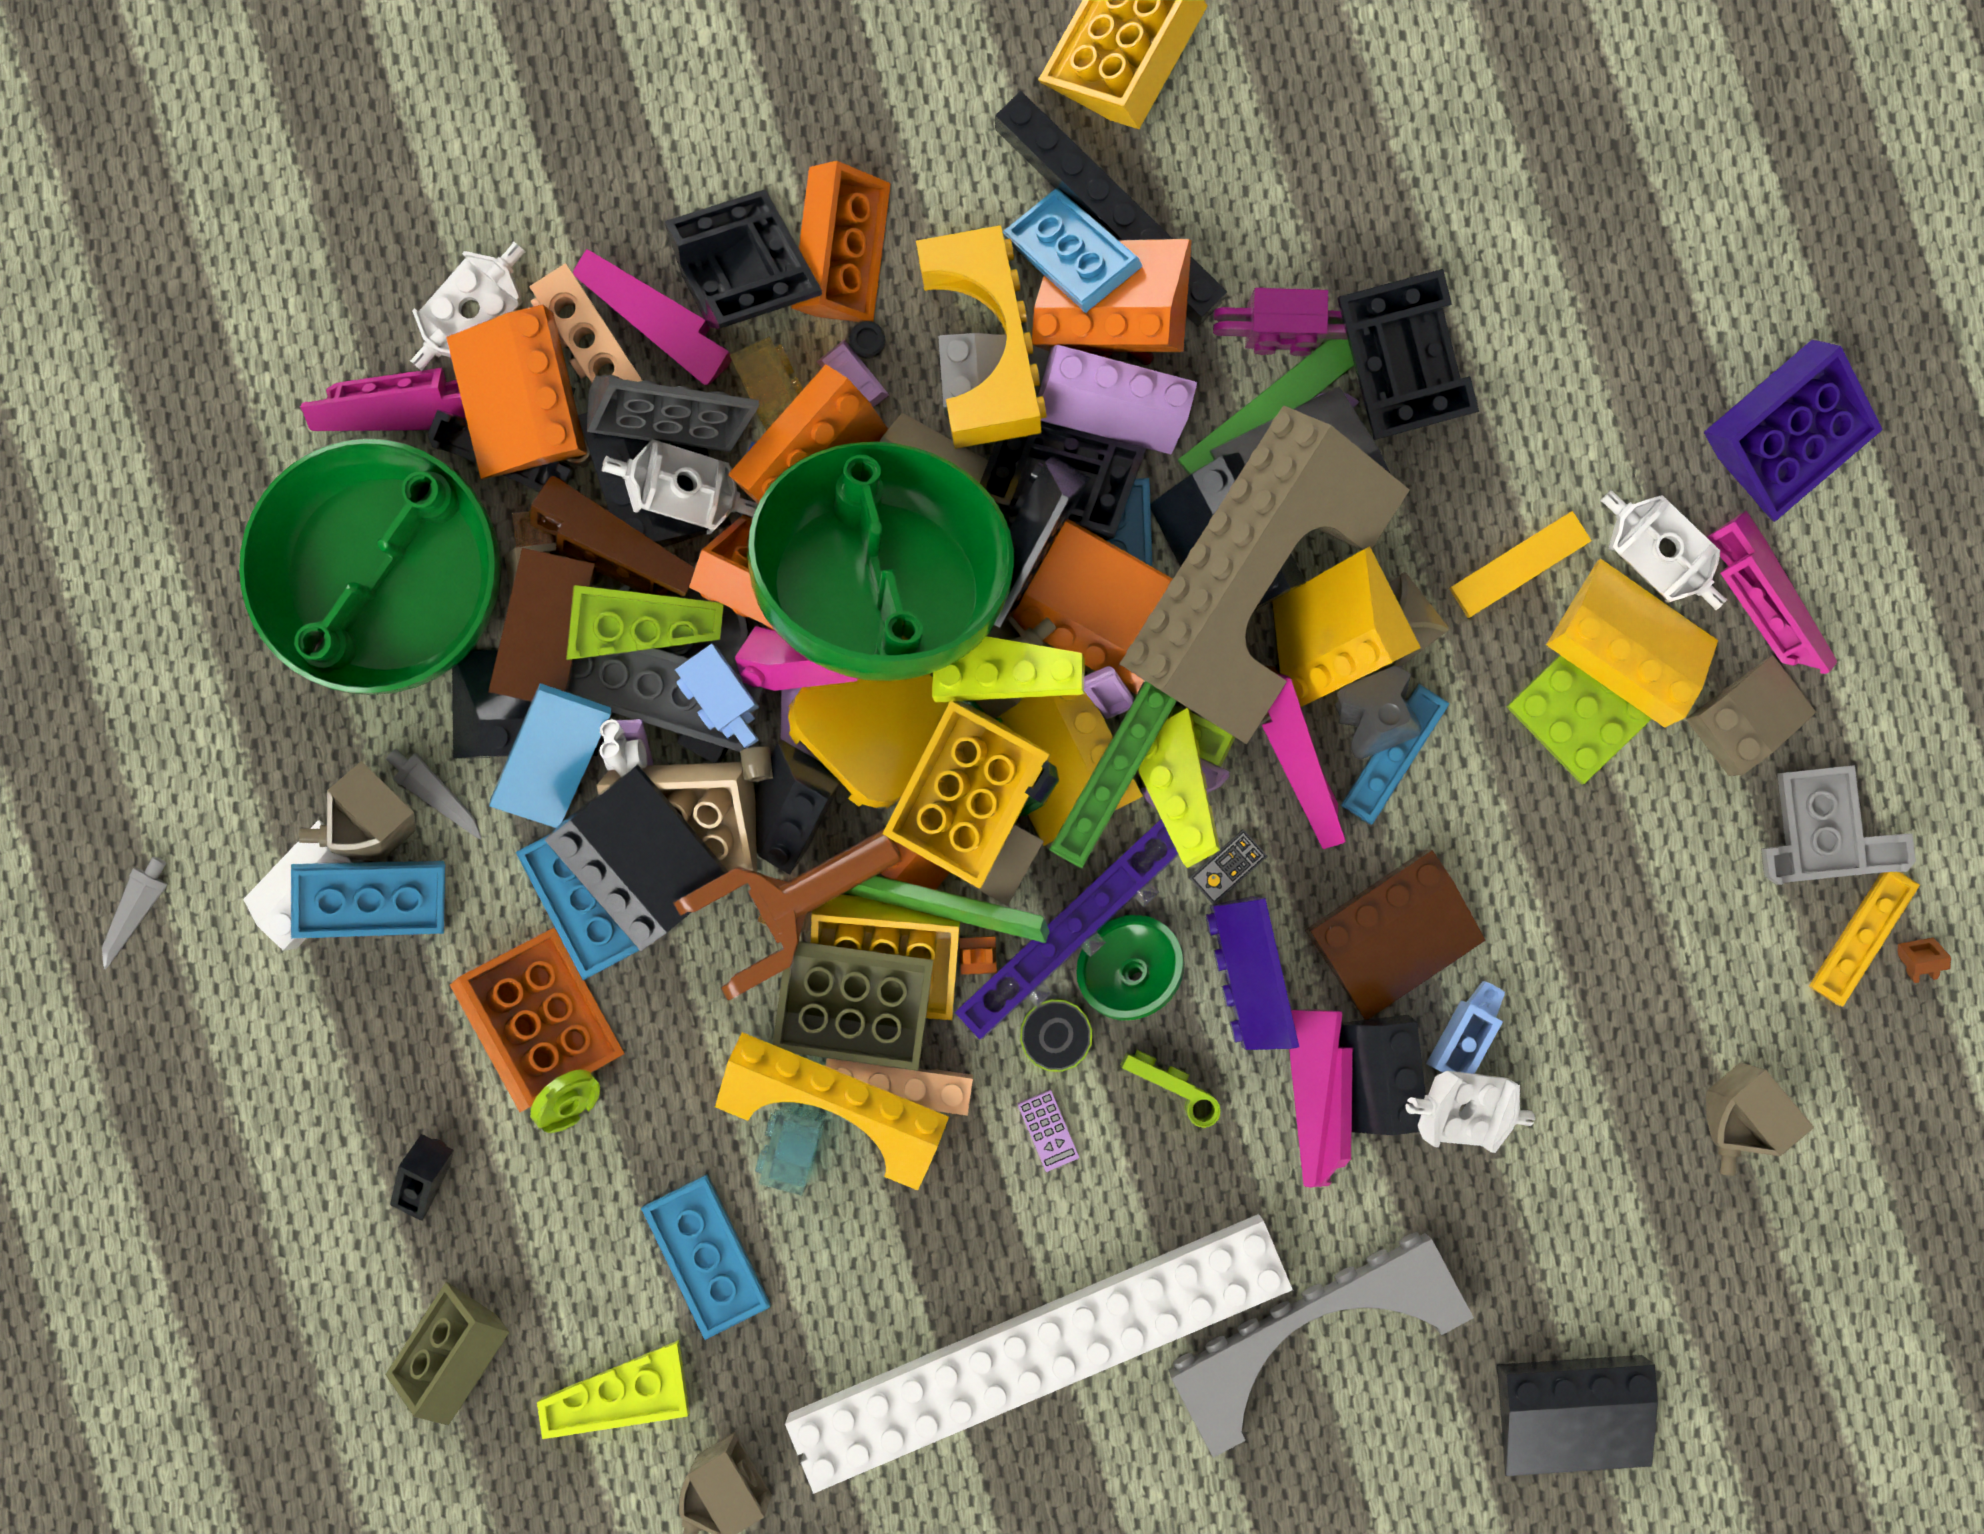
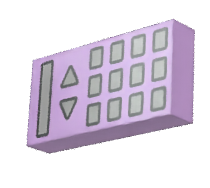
M1051 1089L1017 1103L1046 1172L1079 1159Z

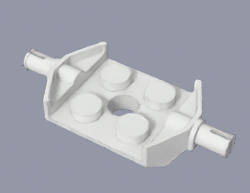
M514 241L506 252L497 259L464 251L462 254L465 259L418 312L415 308L412 310L425 342L423 343L424 346L410 362L423 371L435 355L451 358L447 336L515 311L523 301L512 275L514 272L512 267L526 252ZM469 300H475L480 305L479 313L473 318H465L461 313L463 304Z
M654 439L644 447L634 460L629 459L626 463L606 456L603 461V472L612 473L625 479V485L634 512L638 513L642 508L708 528L707 534L709 535L731 512L734 513L736 511L753 517L758 506L756 502L740 498L736 482L728 476V473L732 470L729 463ZM685 475L689 477L693 482V491L681 489L677 483V476Z
M1611 489L1600 500L1616 514L1615 517L1617 518L1608 549L1610 551L1615 550L1665 598L1663 601L1665 604L1694 594L1702 596L1714 610L1719 609L1727 601L1712 586L1714 583L1712 578L1719 564L1720 550L1663 495L1636 504L1631 502L1626 504ZM1663 538L1672 540L1676 546L1675 555L1671 558L1665 557L1660 552L1659 544Z

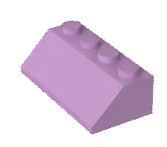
M1055 345L1050 347L1039 396L1044 398L1047 418L1040 420L1172 454L1188 420L1197 382L1065 346Z

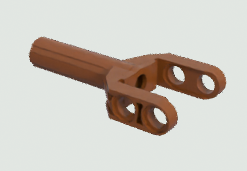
M884 829L788 882L737 867L673 903L681 916L687 912H696L746 883L749 884L751 890L748 892L775 941L777 944L781 942L783 948L735 974L727 984L722 986L721 990L728 1001L782 972L793 964L807 913L902 861L900 858L902 856L894 841L882 834Z

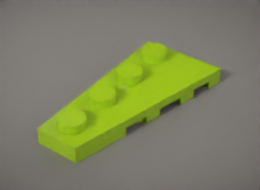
M574 585L566 660L720 640L724 604Z

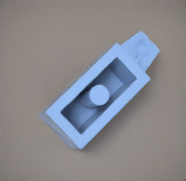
M710 644L675 669L680 676V679L676 681L677 685L689 700L692 697L697 700L702 708L697 713L710 730L716 727L718 731L724 733L726 738L735 734L744 748H749L759 741L749 726V723L755 719L752 712L757 710L759 706L718 647Z
M1482 981L1467 1002L1461 1000L1426 1064L1441 1073L1455 1071L1475 1074L1503 1021L1496 1017L1505 992L1493 984Z

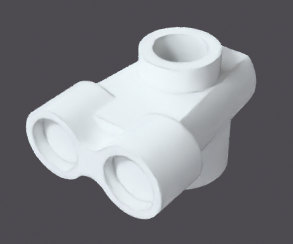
M610 719L605 721L600 726V733L604 738V743L601 745L599 752L604 759L607 770H616L622 777L637 764L641 769L646 768L647 753L641 739L627 741L623 734V729L616 720Z

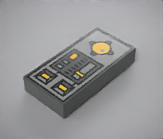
M1242 829L1220 851L1215 853L1195 871L1189 879L1214 905L1268 856Z

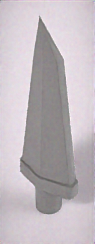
M394 749L387 756L386 760L399 770L393 779L394 781L407 788L470 834L481 839L475 817L426 765L423 758L414 753L408 760L397 749Z
M152 857L145 871L136 867L131 871L130 878L102 946L104 969L111 964L161 893L166 889L168 884L159 879L166 865L164 860Z

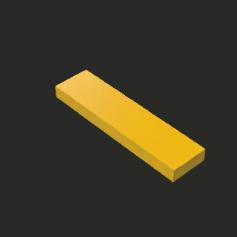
M1571 511L1454 584L1449 590L1467 618H1470L1592 540L1574 512Z
M1901 872L1880 873L1809 987L1836 1005L1843 1007L1920 884Z

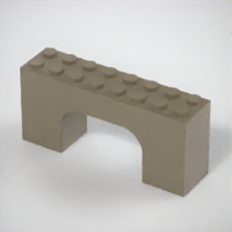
M1283 405L1257 448L1252 452L1250 459L1238 478L1230 487L1219 508L1211 517L1200 538L1190 550L1174 579L1169 583L1167 590L1149 615L1134 642L1128 648L1120 665L1247 744L1287 682L1256 661L1249 654L1245 641L1248 621L1299 540L1316 528L1359 550L1369 546L1372 549L1410 489L1332 425Z

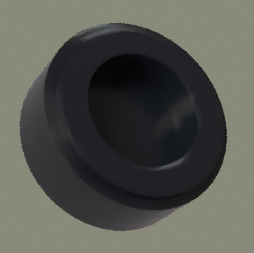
M862 321L856 324L849 336L852 350L861 358H874L885 347L884 331L878 324L872 321Z

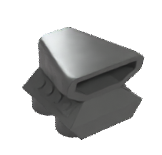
M1395 665L1348 684L1336 694L1339 699L1335 704L1340 716L1339 724L1358 727L1351 742V750L1355 758H1367L1420 735L1422 730L1421 724L1405 701L1411 674L1405 671L1403 666Z

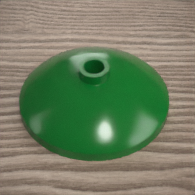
M1142 915L1119 917L1107 922L1098 932L1088 938L1082 947L1076 969L1078 986L1086 1001L1100 1014L1117 1020L1141 1019L1160 1010L1177 992L1184 975V954L1174 933L1162 922ZM1135 973H1142L1139 980L1132 981Z

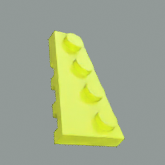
M986 636L976 648L963 658L943 669L933 672L932 698L935 702L1084 694L1085 658L1079 652Z
M1189 708L1166 719L1138 768V772L1183 864L1187 868L1220 851L1212 807L1209 804L1206 791V778L1202 771L1199 756L1201 754L1199 743L1193 726V714Z
M679 1340L539 1399L537 1407L542 1439L688 1417L690 1410Z

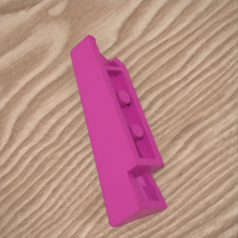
M586 249L574 268L573 275L702 384H711L730 365L733 360L730 352L705 337L710 329L705 319Z
M442 368L338 382L326 389V399L312 402L305 401L300 406L311 431L430 430L437 410L466 418L457 380L446 382Z
M1745 510L1707 536L1720 550V558L1728 565L1720 574L1780 662L1792 666L1799 663L1818 668L1822 674L1829 673L1837 663L1834 654L1748 512Z
M1277 674L1287 682L1268 710L1271 719L1265 722L1262 727L1322 848L1326 849L1343 844L1346 840L1338 819V802L1322 772L1292 680L1287 675Z
M1321 1009L1291 1010L1299 1048L1289 1049L1303 1185L1309 1188L1330 1186L1332 1183L1331 1175L1335 1170L1345 1167L1351 1160L1353 1048L1339 1046L1342 1022L1341 1011Z

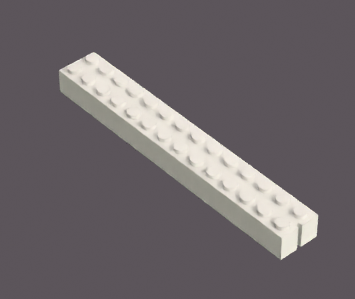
M1257 1214L790 1412L785 1426L797 1455L803 1453L801 1465L814 1494L1293 1289L1267 1227L1260 1215Z

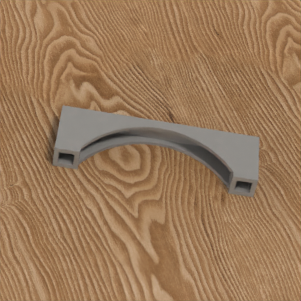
M1414 1232L1403 1237L1399 1241L1400 1246L1388 1253L1386 1249L1371 1254L1366 1259L1368 1262L1366 1265L1356 1270L1354 1267L1341 1270L1334 1276L1336 1281L1325 1287L1322 1284L1311 1286L1302 1293L1304 1298L1293 1304H1290L1289 1301L1282 1302L1270 1310L1271 1315L1259 1322L1256 1318L1250 1319L1237 1328L1239 1333L1227 1339L1225 1336L1216 1337L1205 1345L1207 1350L1196 1356H1193L1192 1353H1187L1173 1362L1174 1367L1168 1370L1171 1379L1213 1458L1246 1441L1242 1433L1244 1411L1249 1393L1259 1371L1276 1347L1292 1332L1309 1321L1325 1314L1345 1309L1379 1308L1419 1318L1433 1325L1443 1335L1474 1318L1433 1240L1426 1233L1419 1235L1418 1232Z

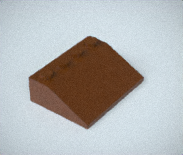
M1423 850L1305 929V932L1364 1020L1370 1019L1486 941L1454 881L1433 850Z

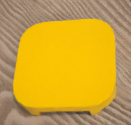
M930 674L907 680L873 681L858 679L854 682L802 687L788 706L790 707L788 720L791 729L789 735L796 745L801 741L852 794L848 798L859 807L863 804L874 808L886 807L887 809L900 800L949 702L934 701L932 698L933 677Z

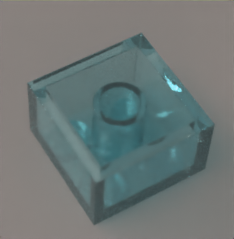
M786 1102L780 1110H774V1113L770 1115L765 1136L771 1137L769 1146L765 1145L764 1150H761L755 1172L761 1173L759 1184L803 1195L809 1184L827 1117L826 1113Z

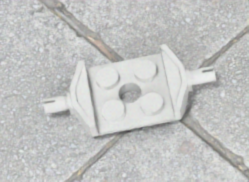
M1445 1071L1435 1076L1429 1095H1425L1424 1099L1411 1097L1407 1100L1411 1104H1406V1110L1409 1114H1421L1418 1128L1422 1139L1438 1148L1440 1142L1483 1146L1490 1152L1496 1153L1516 1124L1531 1126L1534 1122L1530 1120H1535V1115L1532 1111L1520 1110V1085L1505 1077ZM1466 1104L1462 1111L1459 1112L1461 1105Z

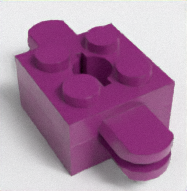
M1254 288L1246 308L1220 307L1214 310L1213 318L1219 322L1213 325V333L1217 336L1245 337V348L1254 349V353L1258 355H1272L1276 353V349L1290 350V355L1308 356L1312 354V350L1315 351L1319 348L1324 339L1348 340L1341 311L1328 310V290Z

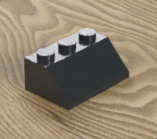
M780 739L771 755L773 778L759 781L755 789L756 846L758 857L790 875L808 850L841 782L820 761Z
M1409 1015L1341 1023L1339 1046L1353 1048L1352 1132L1380 1135H1401L1420 1132L1418 1123L1421 1114H1409L1406 1110V1104H1411L1407 1102L1409 1098L1424 1099L1426 1095L1417 1021Z

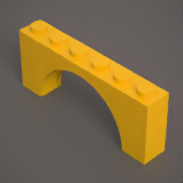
M999 225L916 240L924 290H951L964 293L979 300L997 316L1007 337L1000 362L989 377L974 389L959 396L946 399L954 449L1041 433L1040 419L1047 418L1043 396L1036 397L1034 387L1040 386L1037 364H1029L1028 355L1033 354L1030 332L1023 333L1021 323L1027 322L1024 301L1016 300L1015 292L1020 291L1017 269L1010 270L1009 261L1014 260L1011 238L1004 239L1002 227Z
M743 1032L728 1060L715 1108L747 1121L759 1108L779 1102L803 1103L828 1110L859 1127L875 1142L885 1160L886 1172L884 1177L915 1190H919L949 1119L944 1114Z

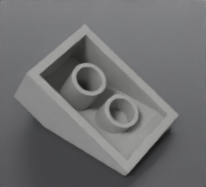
M967 333L938 336L944 416H948L946 399L959 396L974 389L994 371L1003 355L1007 340L1006 335ZM1033 345V354H1029L1028 359L1030 365L1037 364L1040 386H1035L1034 388L1036 397H1038L1048 353L1046 350Z

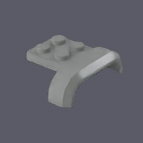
M1855 765L1777 773L1786 845L1761 848L1764 876L1775 885L1862 874L1905 872L1916 862L1913 834L1863 837Z

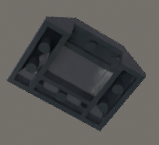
M765 189L665 221L681 275L708 327L721 329L822 295V289Z
M1443 269L1337 298L1374 440L1479 412L1471 377L1461 378L1443 310L1452 305Z
M1041 421V433L996 441L980 484L995 500L1004 515L1007 525L1011 528L1016 518L1012 510L1022 494L1026 496L1029 494L1033 484L1028 480L1038 462L1044 464L1053 456L1091 478L1069 520L1107 541L1115 538L1146 448Z
M471 650L466 657L452 668L453 759L509 756L532 703L489 692L498 650ZM598 744L592 756H598Z

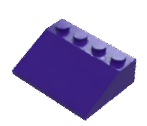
M1811 340L1706 429L1704 434L1721 463L1767 516L1775 522L1883 429L1842 347Z
M1250 896L1210 905L1211 913L1206 914V922L1210 936L1216 935L1219 949L1214 950V957L1218 971L1224 970L1227 985L1222 986V993L1226 1007L1233 1006L1236 1020L1230 1021L1234 1042H1241V1046L1245 1050L1299 1048L1266 898Z

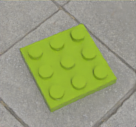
M1561 655L1549 664L1506 706L1580 784H1585L1652 720L1649 716Z

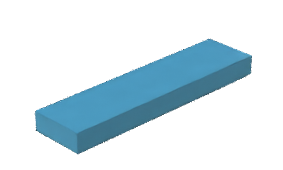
M1420 684L1416 686L1407 700V704L1421 724L1422 730L1420 735L1372 755L1340 805L1370 825L1376 820L1450 704Z

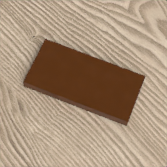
M522 548L489 692L532 702L540 683L568 692L575 659L566 660L574 585L592 587L597 565Z

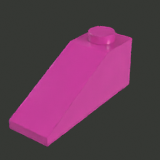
M757 626L752 630L735 656L742 682L753 687H762L776 691L858 680V678L844 676L811 662L795 651L776 631Z

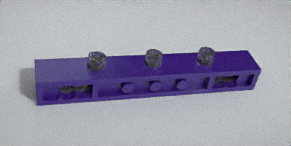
M1162 819L1047 925L1050 932L1046 943L1031 940L954 1012L979 1040L984 1039L1027 997L1036 1007L1041 1005L1053 993L1044 981L1079 948H1082L1092 957L1106 943L1097 932L1128 902L1135 898L1145 907L1160 893L1150 882L1179 856Z

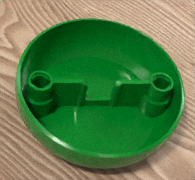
M357 439L327 445L315 450L291 464L274 479L254 507L245 528L240 549L239 573L245 607L252 624L263 642L279 660L306 679L330 689L351 694L379 695L398 693L431 682L451 670L467 656L480 640L495 610L501 584L502 566L500 547L489 514L474 490L458 473L432 455L407 444L381 439ZM429 485H431V488L428 490L424 498L420 501L421 495L424 492V490ZM323 635L324 640L321 642V644L315 651L316 645L321 636Z
M857 442L834 446L816 452L788 468L770 485L762 496L753 515L749 531L747 559L751 586L757 604L776 633L795 651L811 662L844 676L873 681H896L924 676L949 666L976 648L990 633L1003 610L1010 591L1014 568V548L1010 530L995 500L966 471L934 453L916 447L887 442Z

